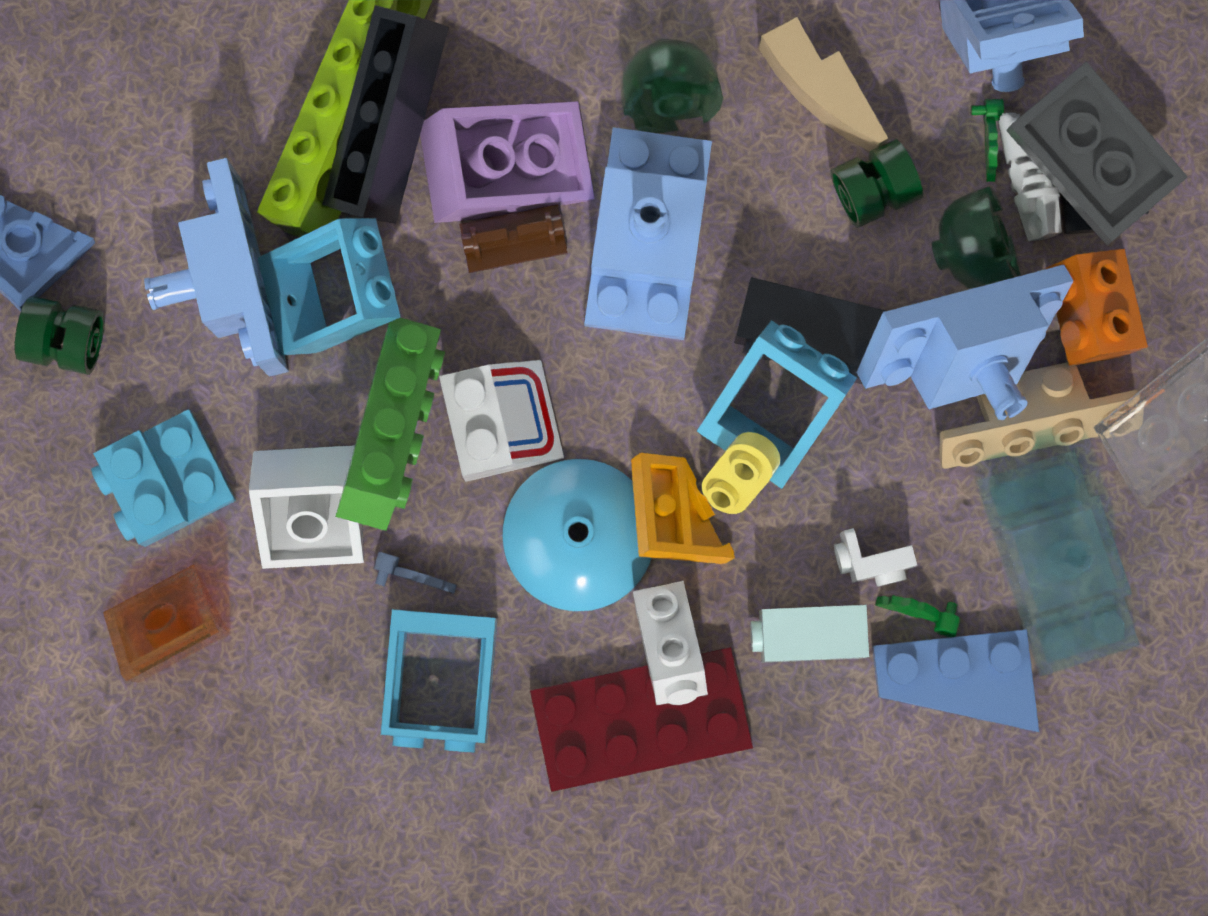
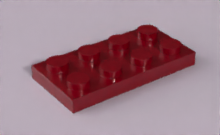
M731 647L701 653L708 695L699 696L692 702L683 705H672L670 703L656 704L648 665L530 690L551 792L753 749Z

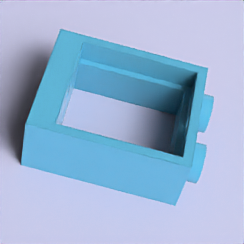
M376 218L337 219L258 257L281 355L321 352L401 317ZM341 249L357 314L326 327L311 262ZM287 297L290 298L292 306L288 303Z
M771 320L754 342L697 432L725 451L734 439L742 433L753 432L768 438L776 446L780 454V465L769 481L782 489L857 377L849 373L847 365L839 358L831 354H821L806 344L805 338L794 328L787 325H778ZM764 354L828 397L794 448L730 406Z
M392 610L381 735L393 736L392 746L423 748L424 738L445 740L444 750L475 753L476 743H487L498 622L496 618ZM407 633L482 639L474 729L399 723Z

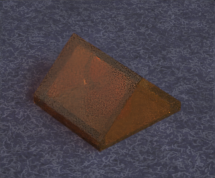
M194 564L103 612L119 669L126 682L140 683L230 635Z

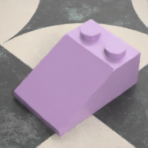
M578 102L442 108L423 122L420 138L434 223L476 220L557 204L561 206L595 199Z

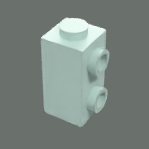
M867 605L762 609L759 611V621L750 622L752 652H761V663L869 657Z

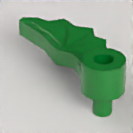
M984 99V105H971V115H984L986 182H995L996 169L998 166V131L996 121H999L1000 116L1004 113L1003 99Z
M895 595L891 597H877L876 606L914 618L932 621L935 623L934 632L939 635L955 637L957 634L960 618L955 615L958 605L954 602H948L946 611L940 612L928 603L919 602L913 598H902Z

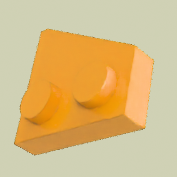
M639 453L631 459L639 557L725 564L735 558L731 544L722 545L709 520L715 514L707 498L698 490L696 477L686 458Z

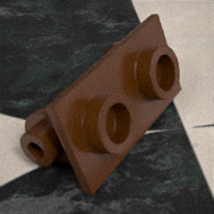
M558 204L459 224L469 273L568 254Z

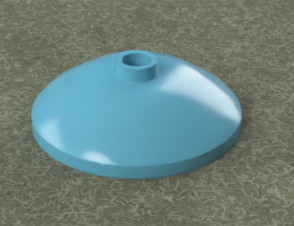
M570 459L548 465L531 475L519 487L507 508L502 538L508 565L523 588L533 597L549 606L567 611H591L611 605L627 595L639 583L650 564L651 558L639 557L633 481L618 469L605 463L588 459ZM582 523L588 528L589 534L584 541L575 542L569 537L568 531L573 524Z

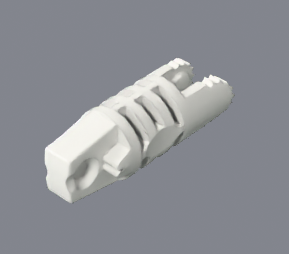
M1016 112L1002 113L999 120V128L1006 164L1011 165V168L1008 169L1009 178L1012 181L1011 189L1012 192L1018 193L1014 197V203L1018 208L1028 241L1049 239L1062 232L1059 206L1060 192L1006 131L1020 117V114H1016Z

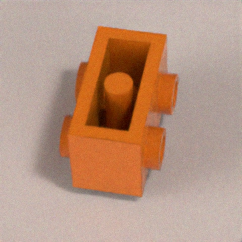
M1125 249L1076 254L1046 267V269L1065 265L1074 280L1062 301V307L1056 313L1061 331V342L1065 348L1069 366L1115 359L1148 347Z

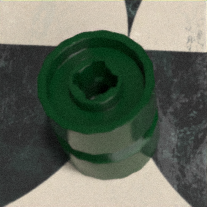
M897 139L871 150L867 161L856 157L830 170L835 191L848 218L856 228L883 217L887 206L898 210L923 198V188L915 165L905 147Z
M30 296L22 307L16 327L14 341L16 359L42 366H48L55 360L61 370L90 375L97 364L104 335V313L101 310L72 305L67 311H64L62 304L58 301Z

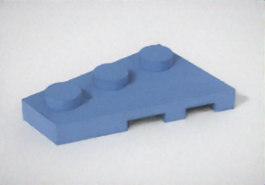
M0 195V293L21 311L27 298L30 296L39 298L95 244L94 238L79 231L75 233L54 223L51 218L36 211L32 213L5 200V197Z
M1027 629L872 646L879 698L1039 732Z

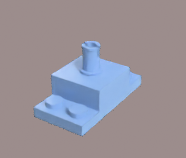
M940 0L942 29L967 70L971 74L992 69V86L1000 92H1011L1023 87L1025 84L1022 70L1023 61L1070 51L1069 40L1084 37L1083 18L1070 0Z
M613 127L608 163L604 174L584 326L684 340L712 141Z
M227 158L208 162L207 167L210 179L203 180L202 183L210 211L215 210V213L178 222L188 269L154 278H144L145 289L150 291L147 294L149 304L152 310H156L159 307L196 298L202 323L218 338L239 333L245 358H251L253 366H259L269 377L289 372L285 355H281L258 263V257L261 255L243 181Z
M1060 265L885 311L880 317L856 373L865 389L881 384L894 386L911 377L928 409L985 394L998 420H1005L1007 415L1009 418H1012L1022 412L1028 404L1026 398L1019 391L1017 384L1039 343L1045 338L1046 331L1055 314L1062 307V301L1074 280L1065 265Z

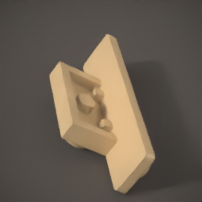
M1068 362L1024 371L1017 387L1028 402L1026 408L1012 418H1009L1007 415L1005 420H998L986 395H978V403L985 422L940 432L939 459L944 469L957 466L968 467L980 461L994 458L1020 456L1029 451L1056 445L1067 446L1079 440L1108 434H1123L1128 430L1139 427L1143 399L1139 390L1089 399L1077 366H1069Z

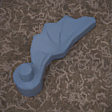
M378 552L373 568L379 570L375 584L385 587L388 575L392 574L455 593L456 584L398 567L399 557Z

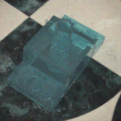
M1075 450L977 480L975 483L1024 630L1027 629L1028 643L1039 676L1139 646L1140 644L1124 596L1131 595L1132 592L1100 496L1090 497Z

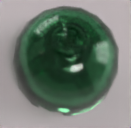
M660 39L637 51L627 62L621 80L623 113L625 116L628 115L634 119L636 129L644 132L659 134L679 131L675 123L676 120L698 118L702 116L704 124L718 113L724 99L721 82L710 56L696 44L677 39Z
M991 186L970 192L953 201L944 210L938 226L940 239L931 243L938 268L940 270L949 268L955 280L968 289L1021 275L1012 235L1008 236L1000 215H994L996 212L1003 211V208Z

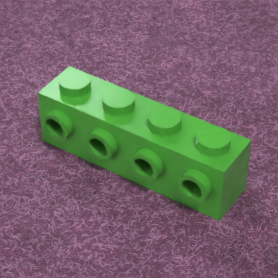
M401 317L389 322L335 517L386 531L394 508L405 509L413 478L404 476L406 464L416 465L424 435L415 433L417 421L427 422L435 394L426 391L428 379L437 381L445 351L436 349L441 329Z

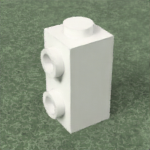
M684 581L633 591L639 628L656 704L670 703L672 705H683L692 702L699 696L708 695L705 670Z

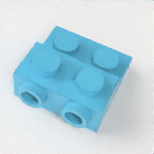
M189 409L145 432L138 430L93 453L99 465L91 468V472L99 489L105 496L113 492L121 508L120 511L113 514L119 530L127 541L135 538L141 546L146 547L236 501L192 411Z

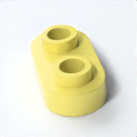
M746 432L738 435L702 482L703 495L715 509L721 512L737 514L744 511L780 465L778 449L768 438L758 433Z

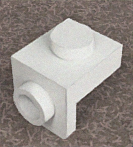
M854 528L842 531L840 533L842 543L834 545L841 574L850 573L852 583L875 578L877 587L900 582L907 579L906 569L917 566L912 545L862 558Z

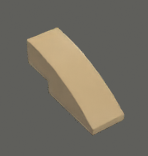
M797 17L761 36L759 50L792 95L815 117L847 140L868 151L886 144L888 137L840 51L821 60Z

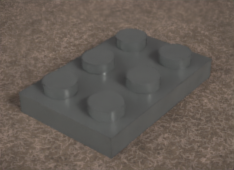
M1087 62L1063 80L1006 130L1106 245H1109L1188 177Z

